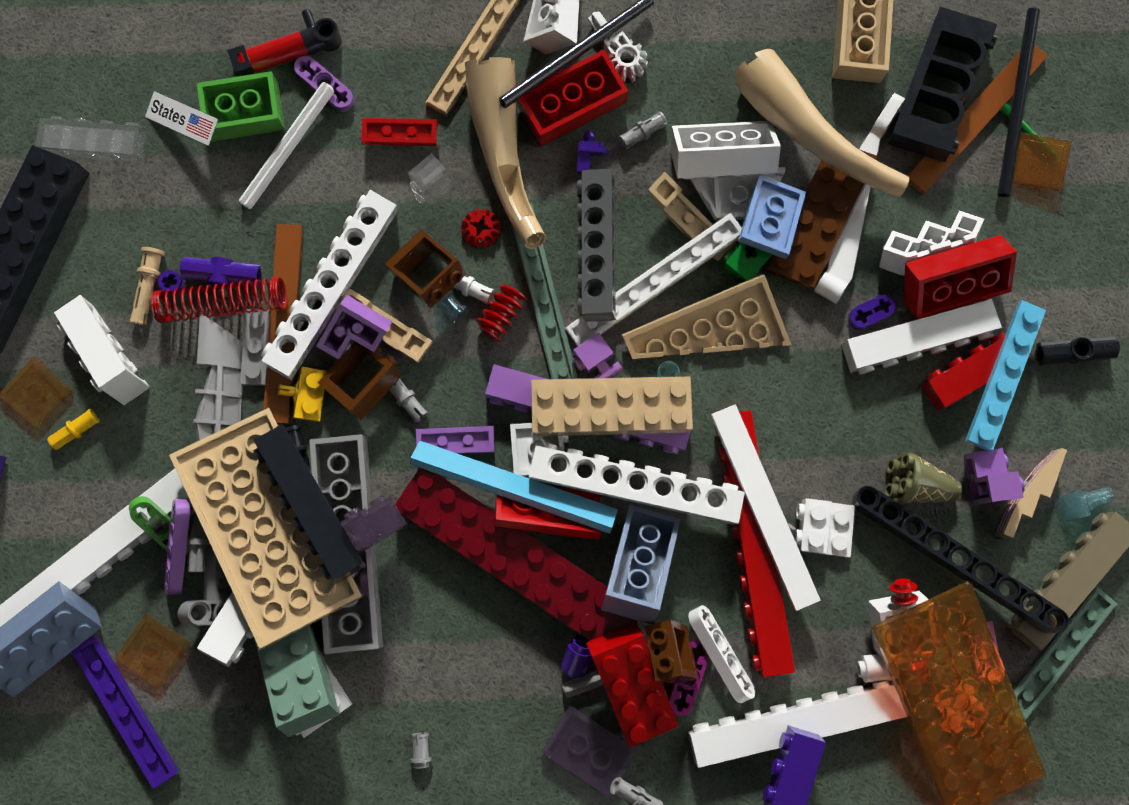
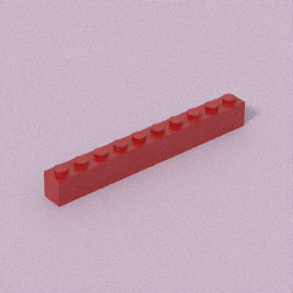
M752 410L741 411L739 413L759 457ZM714 425L715 434H716L717 437H720L719 434H718V432H717V429H716V427H715V425ZM721 441L722 447L718 448L720 462H725L726 472L722 474L723 483L739 486L738 491H743ZM744 495L739 524H731V533L733 539H737L738 550H735L736 563L742 567L743 576H739L741 591L746 592L747 602L743 603L745 617L750 618L751 628L748 629V639L750 645L754 644L756 655H752L753 668L762 677L795 673L779 574Z

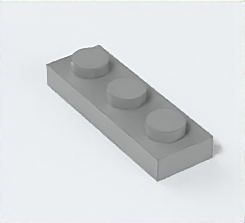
M263 310L259 312L252 311L251 313L245 312L241 385L265 386L267 366L261 361L263 359L261 354L268 344L271 310L266 312Z

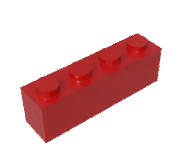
M1003 332L989 339L991 342L989 346L984 348L981 344L968 351L970 357L965 360L960 356L948 363V370L941 372L938 369L926 376L928 381L921 386L937 411L949 406L988 382L1005 338Z

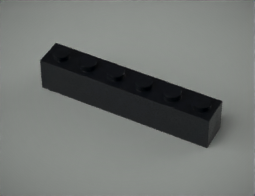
M283 424L254 439L253 441L257 448L253 452L261 464L266 462L270 471L266 474L274 487L279 485L283 491V494L279 497L287 510L292 508L297 517L292 520L299 532L305 531L310 538L306 544L313 556L319 554L323 564L319 567L326 579L332 578L337 584L366 567Z

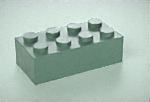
M315 623L294 632L262 650L259 649L256 643L277 729L287 737H291L340 715Z

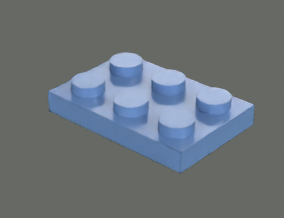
M759 174L755 181L738 242L786 259L791 250L806 192Z

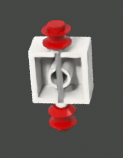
M902 578L895 580L889 586V590L895 593L894 595L869 600L868 602L874 650L884 662L899 660L897 667L902 670L899 672V679L913 685L920 683L926 677V673L921 670L924 668L925 662L916 656L937 652L933 605L920 591L914 592L917 589L915 583L909 579Z

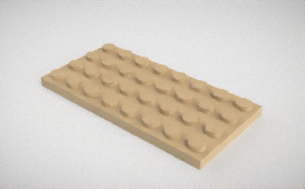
M269 408L169 455L255 641L261 650L362 598L352 575L337 584L332 578L326 579L319 567L323 564L319 554L313 556L306 544L310 538L305 531L299 532L292 520L297 517L292 508L287 510L279 497L283 494V491L279 485L275 487L272 485L266 474L270 471L266 462L261 464L253 452L257 448L253 440L278 426Z

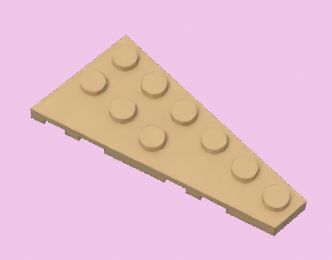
M763 274L622 334L632 359L791 345L768 282Z

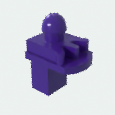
M587 130L583 135L584 141H579L577 174H582V170H589L590 155L604 157L609 155V151L604 149L603 142H594L595 133L592 130Z

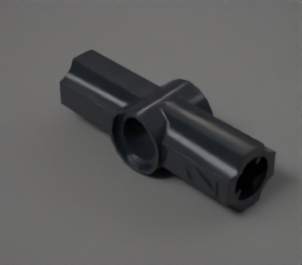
M1115 336L1099 338L1079 337L1074 340L1040 342L1036 344L1035 357L1039 365L1075 364L1083 361L1116 359L1120 351V344ZM1074 346L1079 349L1080 355L1075 352Z

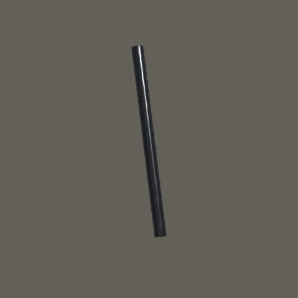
M638 0L500 96V104L504 108L512 105L652 7L654 0Z
M1035 7L1027 9L997 192L999 197H1010L1040 14V9Z

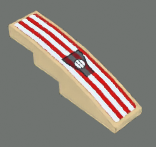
M1061 448L1051 451L1034 467L1023 481L1024 498L1013 499L1009 502L995 531V536L1003 539L1014 538L1020 519L1032 518L1038 500L1051 498L1067 452L1066 449Z

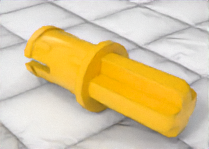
M88 409L72 422L68 420L66 426L48 437L47 441L54 450H58L73 439L81 438L83 432L99 423L100 420L93 410Z

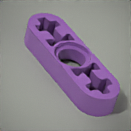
M302 56L296 60L294 69L297 76L315 92L318 89V83L322 79H328L331 81L330 86L334 89V92L336 90L341 97L346 96V103L343 101L339 102L337 96L333 93L328 100L332 107L340 112L349 111L353 107L354 97L352 92L318 62L309 56ZM302 66H310L315 74L314 77L308 71H303Z

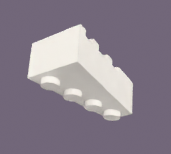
M533 0L524 42L544 54L577 44L579 0Z
M79 295L54 312L59 320V323H57L58 328L65 336L69 337L68 345L77 355H80L81 360H79V363L93 377L90 379V382L97 391H104L121 404L126 405L150 388L145 380L134 374L138 371L137 368L122 353L124 350L122 346L110 334V329L94 306L85 298Z

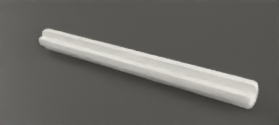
M321 83L240 197L239 202L243 206L252 209L333 95L334 89L329 84Z

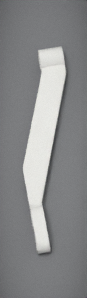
M896 93L892 95L861 145L860 150L877 155L879 142L904 104V97ZM867 184L832 253L828 269L814 292L835 304L839 301L853 277L871 187Z

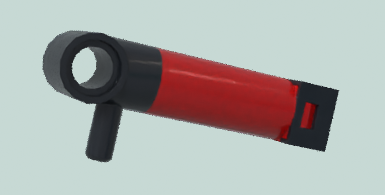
M305 9L302 11V16L307 29L247 49L244 45L227 50L234 72L237 77L256 74L296 60L302 56H308L323 50L328 52L334 51L339 48L342 42L337 24L329 18H321L315 23L311 10ZM327 33H332L329 37H323Z

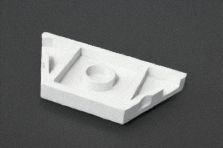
M778 167V173H769L762 176L781 182L785 173V167ZM748 174L740 177L730 175L717 178L694 177L690 180L715 221H720L730 213L736 220H744L755 181L759 175Z

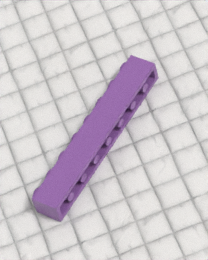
M494 364L485 395L492 404L504 406L507 403L514 405V409L517 411L529 413L532 410L531 380H544L545 378ZM690 432L613 435V437L624 441L633 438L639 440L638 444L641 446L653 448V445L663 447L664 452L678 455V451L683 452L686 450Z

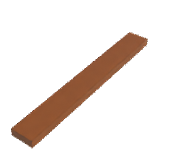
M1034 45L1030 75L1048 56L1036 45ZM1020 51L964 112V118L958 127L959 132L956 140H959L960 143L955 155L950 154L946 162L924 156L907 175L909 177L908 183L922 195L1012 97Z
M277 224L273 277L282 278L287 293V304L284 310L275 309L270 311L268 343L271 344L277 337L275 332L282 321L286 322L291 315L289 310L295 300L299 301L304 230L302 225ZM291 342L285 343L282 346V352L291 353L295 348V344ZM266 367L263 410L269 408L277 424H290L292 397L277 395V391L280 390L278 389L279 384L293 387V380L291 381Z

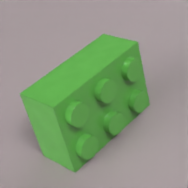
M272 71L197 83L200 111L218 119L211 142L285 130L279 84Z

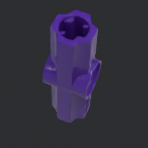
M183 257L179 268L180 278L183 280L207 282L213 286L218 284L220 287H222L223 283L230 287L232 282L238 286L240 281L246 287L248 280L252 282L254 287L255 280L258 279L261 283L262 277L260 265L236 263L223 257H212L211 260Z

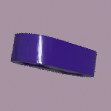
M888 295L875 297L855 307L848 315V322L854 329H865L893 314L895 302ZM880 303L888 305V308L885 310V312L884 310H880L875 313L874 309L878 307ZM868 312L870 315L863 322L855 320L858 313L863 315Z

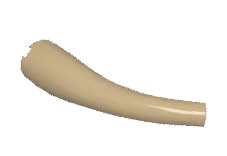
M760 50L755 53L756 59L748 65L743 62L734 75V81L738 89L758 113L778 130L846 175L897 198L904 193L909 177L868 156L839 134L809 100L799 82L774 50Z
M492 57L489 60L481 61L480 65H478L477 59L466 61L465 74L469 108L492 182L501 204L523 244L528 249H535L544 243L546 236L530 206L520 172L517 154V101L507 108H504L499 102L500 96L516 86L515 60L511 61V58Z

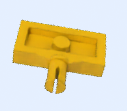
M300 367L298 381L294 387L279 384L278 389L280 390L277 391V395L293 397L294 410L292 418L314 422L320 421L324 388L317 382L327 371Z

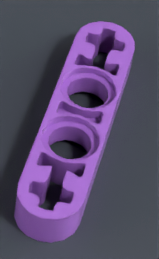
M174 499L172 502L165 571L166 595H180L182 593L190 519V503L188 499Z

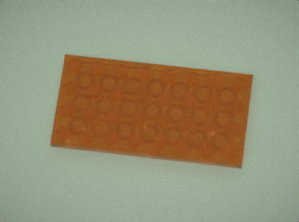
M964 582L871 627L943 805H987L1046 776L1045 769L971 583Z

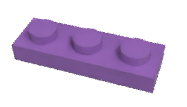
M494 426L416 429V447L419 441L457 454L495 453Z

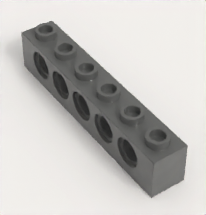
M612 168L582 170V180H578V194L582 195V203H578V217L582 218V226L578 227V241L582 242V250H578V264L582 265V274H578L577 279L578 288L582 289V298H578L577 302L578 313H582L586 322L616 320L615 178ZM596 195L601 196L599 200L591 201L592 197ZM596 218L602 219L598 224H591L592 220ZM594 242H602L598 248H591ZM596 265L602 266L600 271L591 272L592 267ZM593 290H602L599 296H590Z

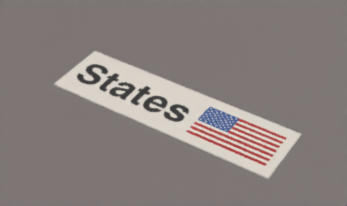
M155 91L146 113V118L208 146L218 121L217 118Z

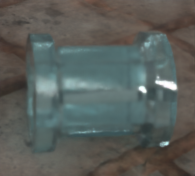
M452 290L435 304L437 308L440 307L449 316L448 320L450 323L456 322L468 310L466 305H461L453 296L454 292Z

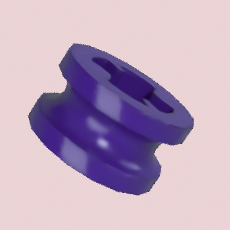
M174 270L164 271L159 276V287L165 292L168 289L172 293L175 289H179L181 292L184 288V280ZM173 277H175L174 280L177 281L176 285H171L170 288H168L169 285L166 284V281L172 280Z

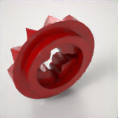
M476 208L474 211L467 213L462 221V236L471 246L477 248L491 246L500 236V221L496 214H493L488 209ZM484 219L485 227L488 229L482 230L478 236L477 228L473 225H479Z

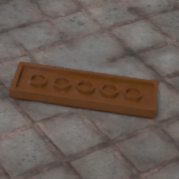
M862 151L868 156L878 161L877 155ZM821 160L806 190L790 253L786 259L774 255L768 267V272L815 290L866 184Z

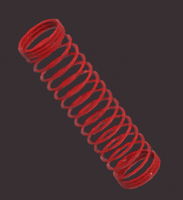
M272 277L270 284L264 278L262 286L260 281L256 279L254 287L252 282L248 280L246 288L244 283L240 281L238 287L232 282L230 287L223 283L222 288L215 284L214 288L207 285L206 289L199 286L197 290L191 287L189 291L187 288H183L181 292L179 289H175L173 293L168 289L166 292L162 290L155 291L151 297L153 316L161 324L170 323L173 320L178 322L181 319L187 321L189 318L195 320L197 317H200L198 316L199 310H201L204 316L211 318L213 315L219 317L221 314L227 316L229 313L235 315L236 313L243 314L244 312L251 313L252 311L259 312L260 310L266 312L268 309L273 311L275 309L284 310L287 304L286 288L281 277ZM265 281H266V284H267V287H268V295H269V300H268V301H267L266 294H265V287H264ZM257 282H258V285H259V288H260L261 302H259V299H258V296H257V290H256V283H257ZM248 283H250L252 289V304L248 293ZM240 284H242L243 289H244V295H245V304H244V305H243V302H242V299H241V294H240ZM224 285L228 291L229 307H227L225 302ZM232 285H234L236 290L237 306H235L232 296ZM216 286L221 296V309L216 299ZM208 287L212 292L213 311L208 300ZM200 288L203 290L205 297V312L200 302ZM192 289L197 297V313L192 303ZM184 290H186L189 298V314L184 305ZM176 291H178L181 298V315L176 306ZM168 292L171 293V296H172V298H173V304H174L173 316L171 315V304H170V300H169V298H168V296H167ZM159 295L163 302L164 316L159 304ZM263 297H264L265 303H266V305H267V308H266V309H263V308H262V305H263ZM255 298H256L257 304H258V306H259V309H258V310H255V309H254V306H255ZM247 300L251 307L250 311L246 310ZM239 301L243 308L242 312L238 311ZM231 302L235 309L234 313L230 312ZM223 305L227 310L226 314L222 313ZM215 306H216V308H217L218 311H219V314H218V315H217V314H214V312H215ZM207 308L211 312V315H206ZM191 311H193L195 317H190ZM184 312L188 316L187 318H182ZM176 313L180 317L179 319L174 318Z

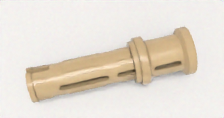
M141 247L143 256L141 265L136 271L139 280L129 321L145 326L147 325L155 281L161 275L159 272L161 257L165 256L164 251L151 247Z

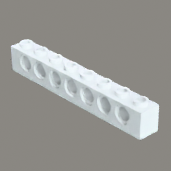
M372 190L366 196L362 195L356 205V213L353 217L349 216L346 219L340 238L338 236L334 238L329 248L331 250L327 258L323 257L316 268V271H318L313 280L310 278L306 282L300 301H294L289 310L291 315L288 320L280 323L275 332L277 337L272 344L268 343L261 354L263 357L261 361L265 366L291 381L335 313V308L355 281L397 213L396 204ZM365 217H373L375 222L371 225H366L362 220ZM353 237H359L362 239V242L357 246L349 244V240ZM339 258L349 260V263L344 267H339L335 264ZM326 279L336 281L332 288H325L322 286V283ZM311 301H322V306L319 309L312 310L309 308ZM300 321H306L309 323V326L305 331L295 330L296 324ZM287 342L295 344V348L291 353L282 352V346Z
M549 443L535 446L529 479L728 524H739L745 494L743 491H738L739 486L723 483L722 487L712 485V480L700 477L693 481L686 479L687 475L679 472H671V475L660 473V468L645 466V470L635 468V463L625 460H619V464L608 462L609 457L594 454L593 458L583 456V451L568 448L567 452L557 450L558 446ZM555 459H562L566 463V469L562 472H555L551 468V463ZM580 465L590 466L592 475L588 478L580 477L577 473V468ZM607 470L614 471L618 476L617 482L614 484L606 483L603 479V473ZM632 476L640 477L643 480L642 489L635 490L631 488L629 479ZM657 482H665L668 485L669 492L667 495L661 496L656 492L655 486ZM685 487L691 488L694 491L695 497L691 502L684 500L681 495L682 489ZM710 493H715L720 497V505L718 507H712L708 503Z

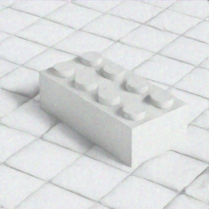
M769 121L672 126L671 155L677 178H717L730 175L740 177L748 174L767 175L769 173H778L781 145L773 125Z

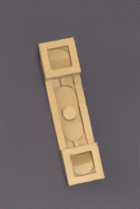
M664 172L647 192L671 222L692 240L713 224L681 193L683 189ZM735 242L712 258L719 261Z
M349 288L335 309H338L341 302L348 295L389 319L392 323L381 341L419 363L433 341L415 329L407 327Z

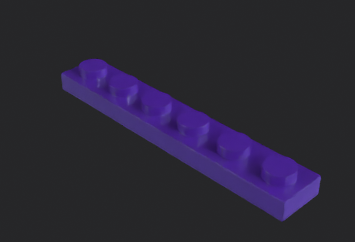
M99 635L91 637L71 651L151 787L155 789L180 772Z

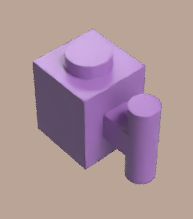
M597 333L573 350L575 357L572 358V361L579 371L584 369L587 375L595 369L599 371L600 374L594 378H612L623 370L619 362L610 367L606 363L613 357V352L600 333Z

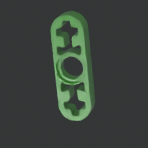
M140 496L133 499L129 504V513L132 521L168 551L171 517L148 497ZM138 507L142 509L147 508V512L151 516L149 520L143 512H137ZM158 522H166L168 524V528L163 532H155L153 530V526ZM187 545L186 554L190 551V545Z

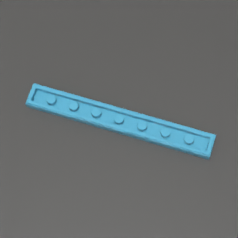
M419 441L410 458L409 464L609 534L618 509L422 441Z

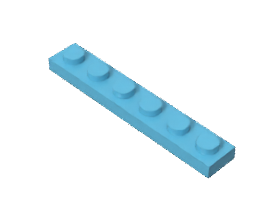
M1023 300L1018 302L965 442L986 451H993L1045 315V309Z

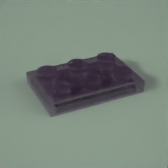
M570 705L541 753L610 798V786L613 780L618 777L622 778L638 749L634 746L629 748L626 741Z

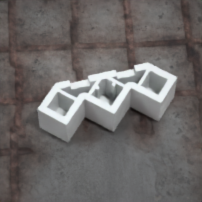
M959 211L951 229L926 221L917 239L892 231L883 249L879 267L904 276L905 263L975 243L984 219Z

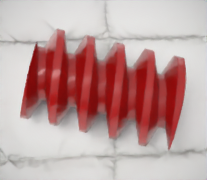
M503 284L499 287L501 293L493 295L496 302L489 301L488 307L490 310L484 309L482 311L484 318H477L476 320L479 329L499 343L501 340L497 334L502 333L506 335L507 333L503 325H513L509 320V316L518 317L514 309H524L520 300L528 301L521 292Z

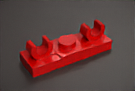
M362 118L361 143L362 145L437 146L438 122L437 119Z

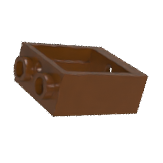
M422 229L385 263L391 273L430 309L437 302L441 301L467 274L460 262ZM433 252L448 266L421 290L407 276Z
M355 341L317 383L359 420H362L403 374L396 368L399 365L398 362L389 354L385 357L380 354L382 349L379 346L373 352ZM369 354L384 367L353 400L338 386Z
M672 620L645 626L656 682L674 685L698 679L687 626ZM656 649L660 650L659 655H655L654 652Z

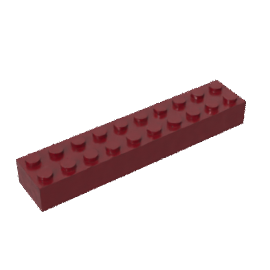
M419 468L392 507L590 641L637 622V620L601 610L607 586L523 530L494 526L495 512L437 473Z

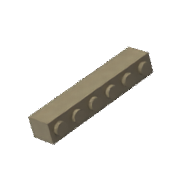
M1102 512L1098 514L1092 521L1093 527L1076 539V547L1072 551L1066 552L1060 558V566L1056 570L1050 571L1044 577L1043 581L1045 583L1039 590H1034L1064 610L1069 618L1129 547V522L1117 512ZM1027 599L1028 603L1024 608L1031 612L1033 604ZM1016 614L1011 616L1010 620L1012 622L1007 627L1033 650L1042 651L1056 634L1041 632ZM1050 614L1048 616V623L1051 627L1055 628L1057 620Z

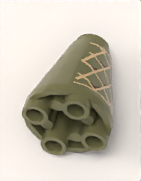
M902 452L896 459H890L887 463L886 471L889 474L884 494L898 503L956 501L960 497L962 486L959 481H956L954 477L914 453Z

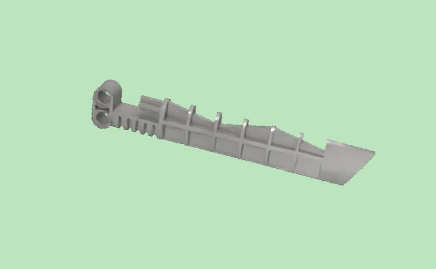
M204 315L199 317L197 364L208 366L210 369L204 389H195V394L202 395L196 418L193 421L198 441L241 421L243 385L240 384L243 343ZM191 509L190 514L195 515L190 537L187 539V545H190L188 572H204L203 600L187 601L181 604L178 609V618L185 625H212L217 617L219 607L223 608L231 595V587L195 510ZM194 606L198 609V616L195 620L191 616V610Z

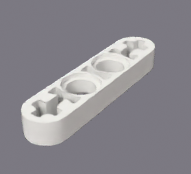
M702 605L691 610L688 616L689 622L733 698L738 703L754 698L755 690L751 680L709 609Z

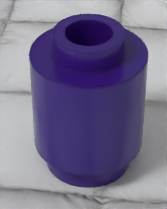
M577 636L573 638V641L569 642L561 664V668L567 676L578 678L586 675L592 659L586 644L590 641L589 639Z

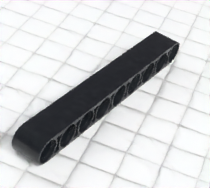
M863 486L854 494L852 503L857 511L1046 634L1060 633L1068 628L1069 617L1064 610L875 487ZM862 493H866L871 497V505H865L861 502L860 495ZM884 508H889L894 512L893 520H888L884 517ZM906 523H912L916 526V535H911L907 532ZM930 537L936 538L939 541V550H934L930 547ZM954 552L962 556L963 562L961 566L953 562L952 555ZM978 567L986 573L984 581L979 580L976 576V569ZM1001 583L1006 584L1009 588V595L1007 597L1002 595L999 590ZM1026 598L1033 604L1031 612H1028L1023 606ZM1050 614L1057 620L1055 628L1051 627L1048 623V616Z

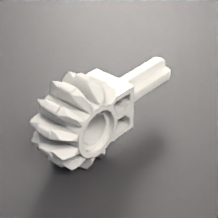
M593 12L588 18L594 30L607 23L600 12ZM623 31L618 35L614 32L603 40L604 50L623 82L626 81V78H629L633 83L635 76L640 78L643 76L648 62L645 60L647 53L646 51H641L642 46L640 43L633 46L632 40H629ZM628 59L632 62L624 63L622 62V60Z

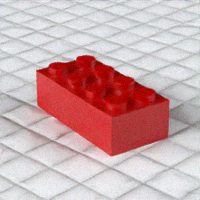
M602 50L554 74L517 100V107L538 144L542 147L626 104L628 89L605 50Z
M998 235L905 263L903 302L916 320L1012 292L1017 251L1002 235Z
M633 622L586 643L629 748L679 727L662 682H656L650 651L637 622Z

